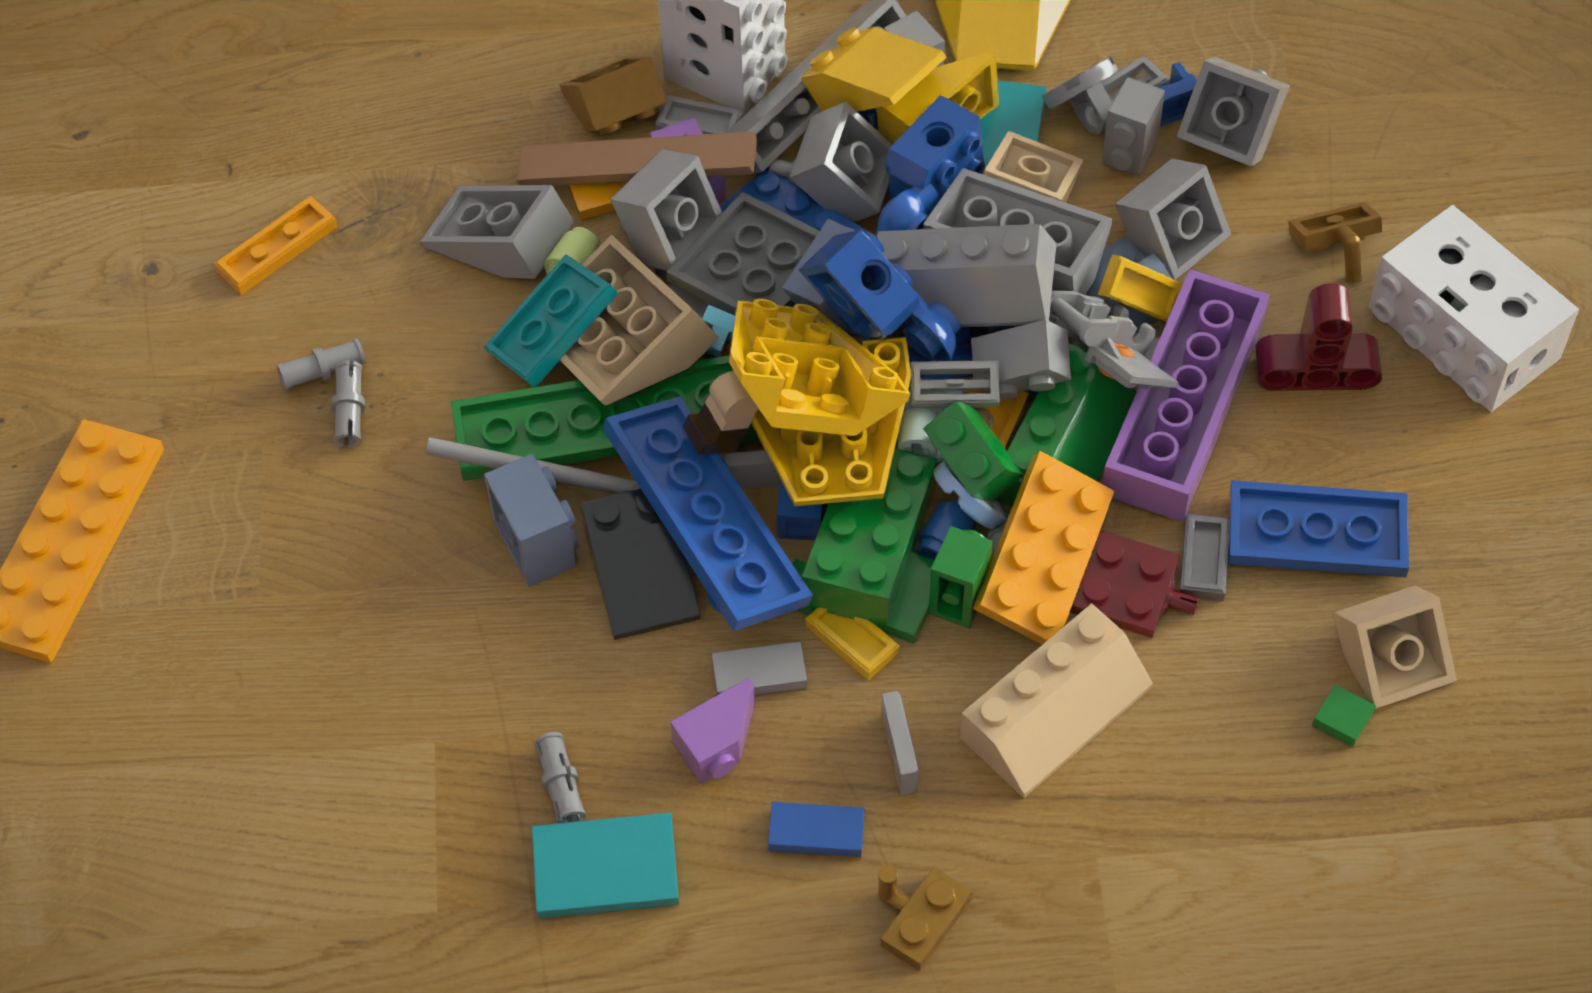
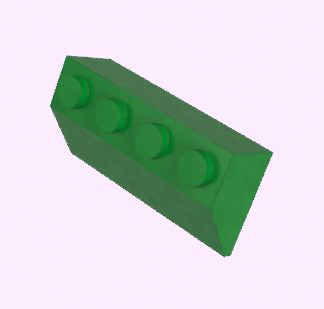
M1069 343L1071 380L1055 383V388L1038 392L1007 452L1024 476L1032 455L1042 451L1099 482L1137 391L1133 387L1126 388L1117 380L1103 375L1095 363H1089L1085 360L1088 350ZM1024 476L996 499L1000 503L1013 507Z

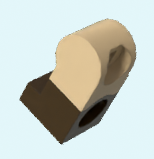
M731 371L714 380L709 389L710 396L706 399L700 412L689 414L682 425L699 456L735 452L758 410V407L740 383L735 372Z

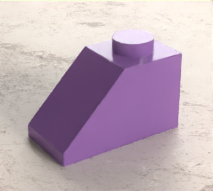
M749 678L670 721L673 744L701 784L711 778L718 779L724 777L741 760L755 706L754 685Z

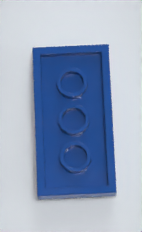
M1231 480L1229 490L1228 564L1392 577L1407 576L1409 570L1408 493Z

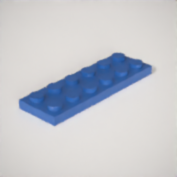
M681 396L606 418L602 428L733 632L809 605L813 594L719 453L700 456L682 426L688 415L692 413Z

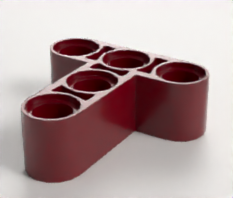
M1333 283L1323 284L1310 292L1300 334L1268 335L1257 341L1255 351L1259 385L1262 388L1271 391L1364 390L1375 387L1382 381L1378 341L1370 334L1352 333L1353 327L1348 290L1344 286Z

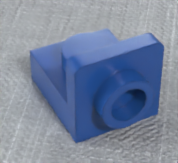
M1180 62L1171 66L1169 85L1158 87L1165 90L1160 127L1183 119L1197 82L1195 76L1192 73L1188 74Z

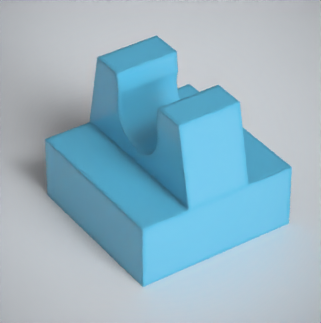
M710 305L707 306L702 320L715 332L719 339L705 354L717 358L721 356L726 342L731 343L735 316Z

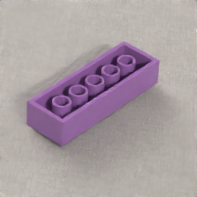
M1189 269L1150 360L1178 381L1176 388L1171 387L1165 391H1157L1153 387L1148 390L1138 388L1104 469L1102 484L1115 491L1113 499L1184 522L1263 329L1270 294Z

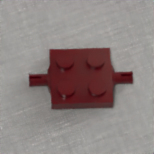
M1100 530L1070 612L1078 615L1092 603L1119 628L1153 638L1159 619L1167 612L1169 607L1194 616L1199 597L1174 590V576L1181 554Z

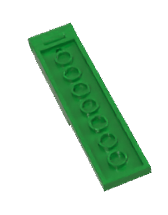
M729 356L698 360L690 368L606 406L580 380L450 401L456 442L522 457L533 453L536 460L559 465L619 456L602 429L607 417L681 396L692 414L699 413L706 399L710 396L709 389L714 380L734 370L729 363ZM750 423L739 445L761 442L752 423ZM459 461L463 481L485 478V473L495 470L494 468Z

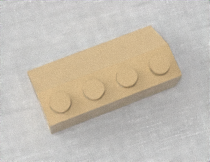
M1091 603L961 713L960 739L1016 792L1025 798L1153 687V682L1126 634Z

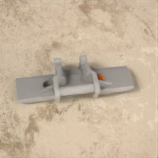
M1052 291L1049 321L1068 330V337L1075 338L1088 345L1089 349L1085 360L1089 363H1095L1103 375L1117 380L1126 388H1132L1136 385L1144 390L1153 387L1157 391H1165L1171 387L1176 388L1178 381L1144 357L1155 337L1156 331L1153 327L1143 323L1140 326L1138 335L1133 338L1137 327L1128 318L1129 310L1121 304H1116L1112 315L1106 318L1110 307L1104 303L1102 298L1086 296L1076 291Z

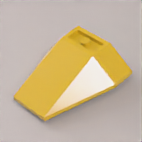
M934 0L954 61L990 50L996 55V68L1035 71L1071 1Z
M755 299L753 302L738 300L729 363L740 383L771 427L856 436L908 402L910 392L898 374L816 308L806 304H795L794 307L779 306L766 299Z
M906 337L863 341L862 346L894 370L909 390L911 369ZM905 404L856 436L771 427L759 408L751 423L794 506L884 498Z

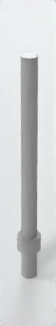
M428 437L425 451L427 455L494 469L523 458L522 456ZM536 460L540 468L547 466L550 469L555 482L612 494L640 489L635 479L630 480Z

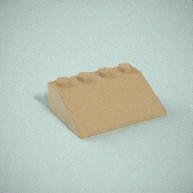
M611 235L582 265L611 284L618 294L560 361L606 406L690 368L719 337L685 301Z

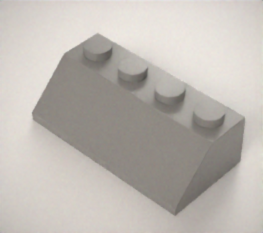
M962 168L924 222L923 228L928 226L938 229L1041 224L1056 242L1052 291H1076L1085 295L1095 281L1112 226V218Z
M1041 224L878 231L877 239L885 249L883 255L893 266L896 264L909 274L913 281L911 287L919 293L928 305L934 301L940 302L954 314L961 327L1025 325L1045 319L1049 321L1056 242ZM901 324L897 329H904L903 324Z

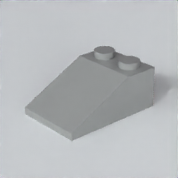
M552 185L459 186L420 243L426 249L503 278H536L543 270L545 260L564 233L568 231L574 220Z

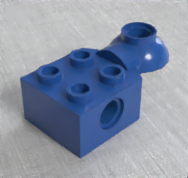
M940 95L889 148L885 166L890 177L889 196L893 199L886 204L879 216L877 233L878 231L923 229L924 222L962 168L983 174L985 163L980 117Z
M861 229L834 235L798 269L853 334L865 341L870 340L872 337L884 339L903 324V336L906 337L907 342L926 359L935 358L938 361L952 360L956 349L955 334L961 329L959 321L940 302L934 301L930 305L925 302L919 293L911 287L913 281L909 274L896 264L893 266L883 255L885 251L884 246L872 233L864 232Z

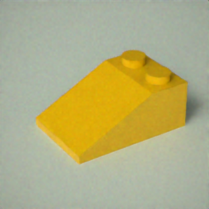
M854 27L845 31L836 39L838 45L831 51H824L810 61L812 68L800 78L821 111L846 101L858 112L894 105L947 57L942 50L876 27L859 31Z
M989 50L936 67L897 103L876 108L879 133L893 145L940 95L978 115L981 120L999 105L996 55Z

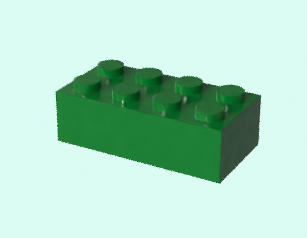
M895 448L884 498L829 503L802 574L803 581L813 594L809 605L815 606V609L819 607L825 608L827 613L854 620L855 617L873 622L876 626L883 627L882 624L887 625L911 553L914 552L935 491L936 480L933 470L937 467V458Z

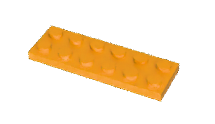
M86 419L82 420L0 569V649L50 664L53 662L164 451L161 440Z

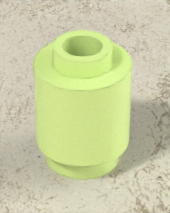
M574 227L572 231L565 232L544 262L546 273L548 274L566 254L582 264L600 247L599 239L595 234L583 227Z

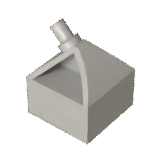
M1217 57L1204 60L1176 137L1246 165L1253 166L1262 161L1290 85L1268 77L1267 73L1261 69H1254L1252 71Z
M845 101L811 116L797 158L793 162L775 159L770 164L769 173L789 178L790 182L804 190L824 209L837 211L849 220L857 222L880 211L890 181L885 162L892 144Z
M662 149L610 199L620 219V226L626 232L637 258L645 266L666 271L675 264L722 214L699 157Z
M1172 158L1115 203L1129 240L1146 257L1155 253L1174 280L1179 278L1231 235L1206 165Z

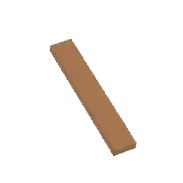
M754 131L522 145L517 182L519 185L554 186L629 181L662 149L698 156L707 177L748 175L754 172L757 137Z

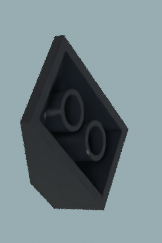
M641 488L580 503L584 531L614 640L701 619L687 559Z

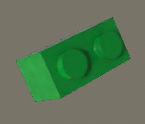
M955 401L923 428L973 498L991 503L1024 476L975 407Z
M950 526L931 567L930 615L970 629L978 612L973 607L991 563L992 540L985 538L977 531L961 530Z

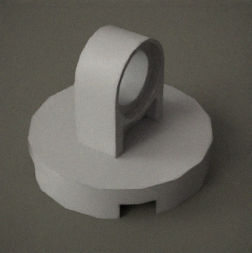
M1110 56L1049 90L1042 97L1049 110L1069 100L1084 128L1091 134L1099 135L1106 131L1108 110L1112 105V101L1101 81L1119 70Z

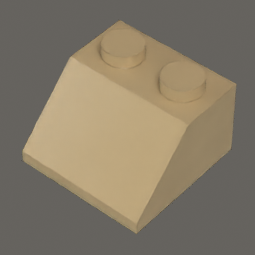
M1008 131L985 168L983 175L1067 203L1084 160Z
M1414 585L1334 612L1343 655L1368 702L1376 705L1375 709L1457 681L1438 596Z

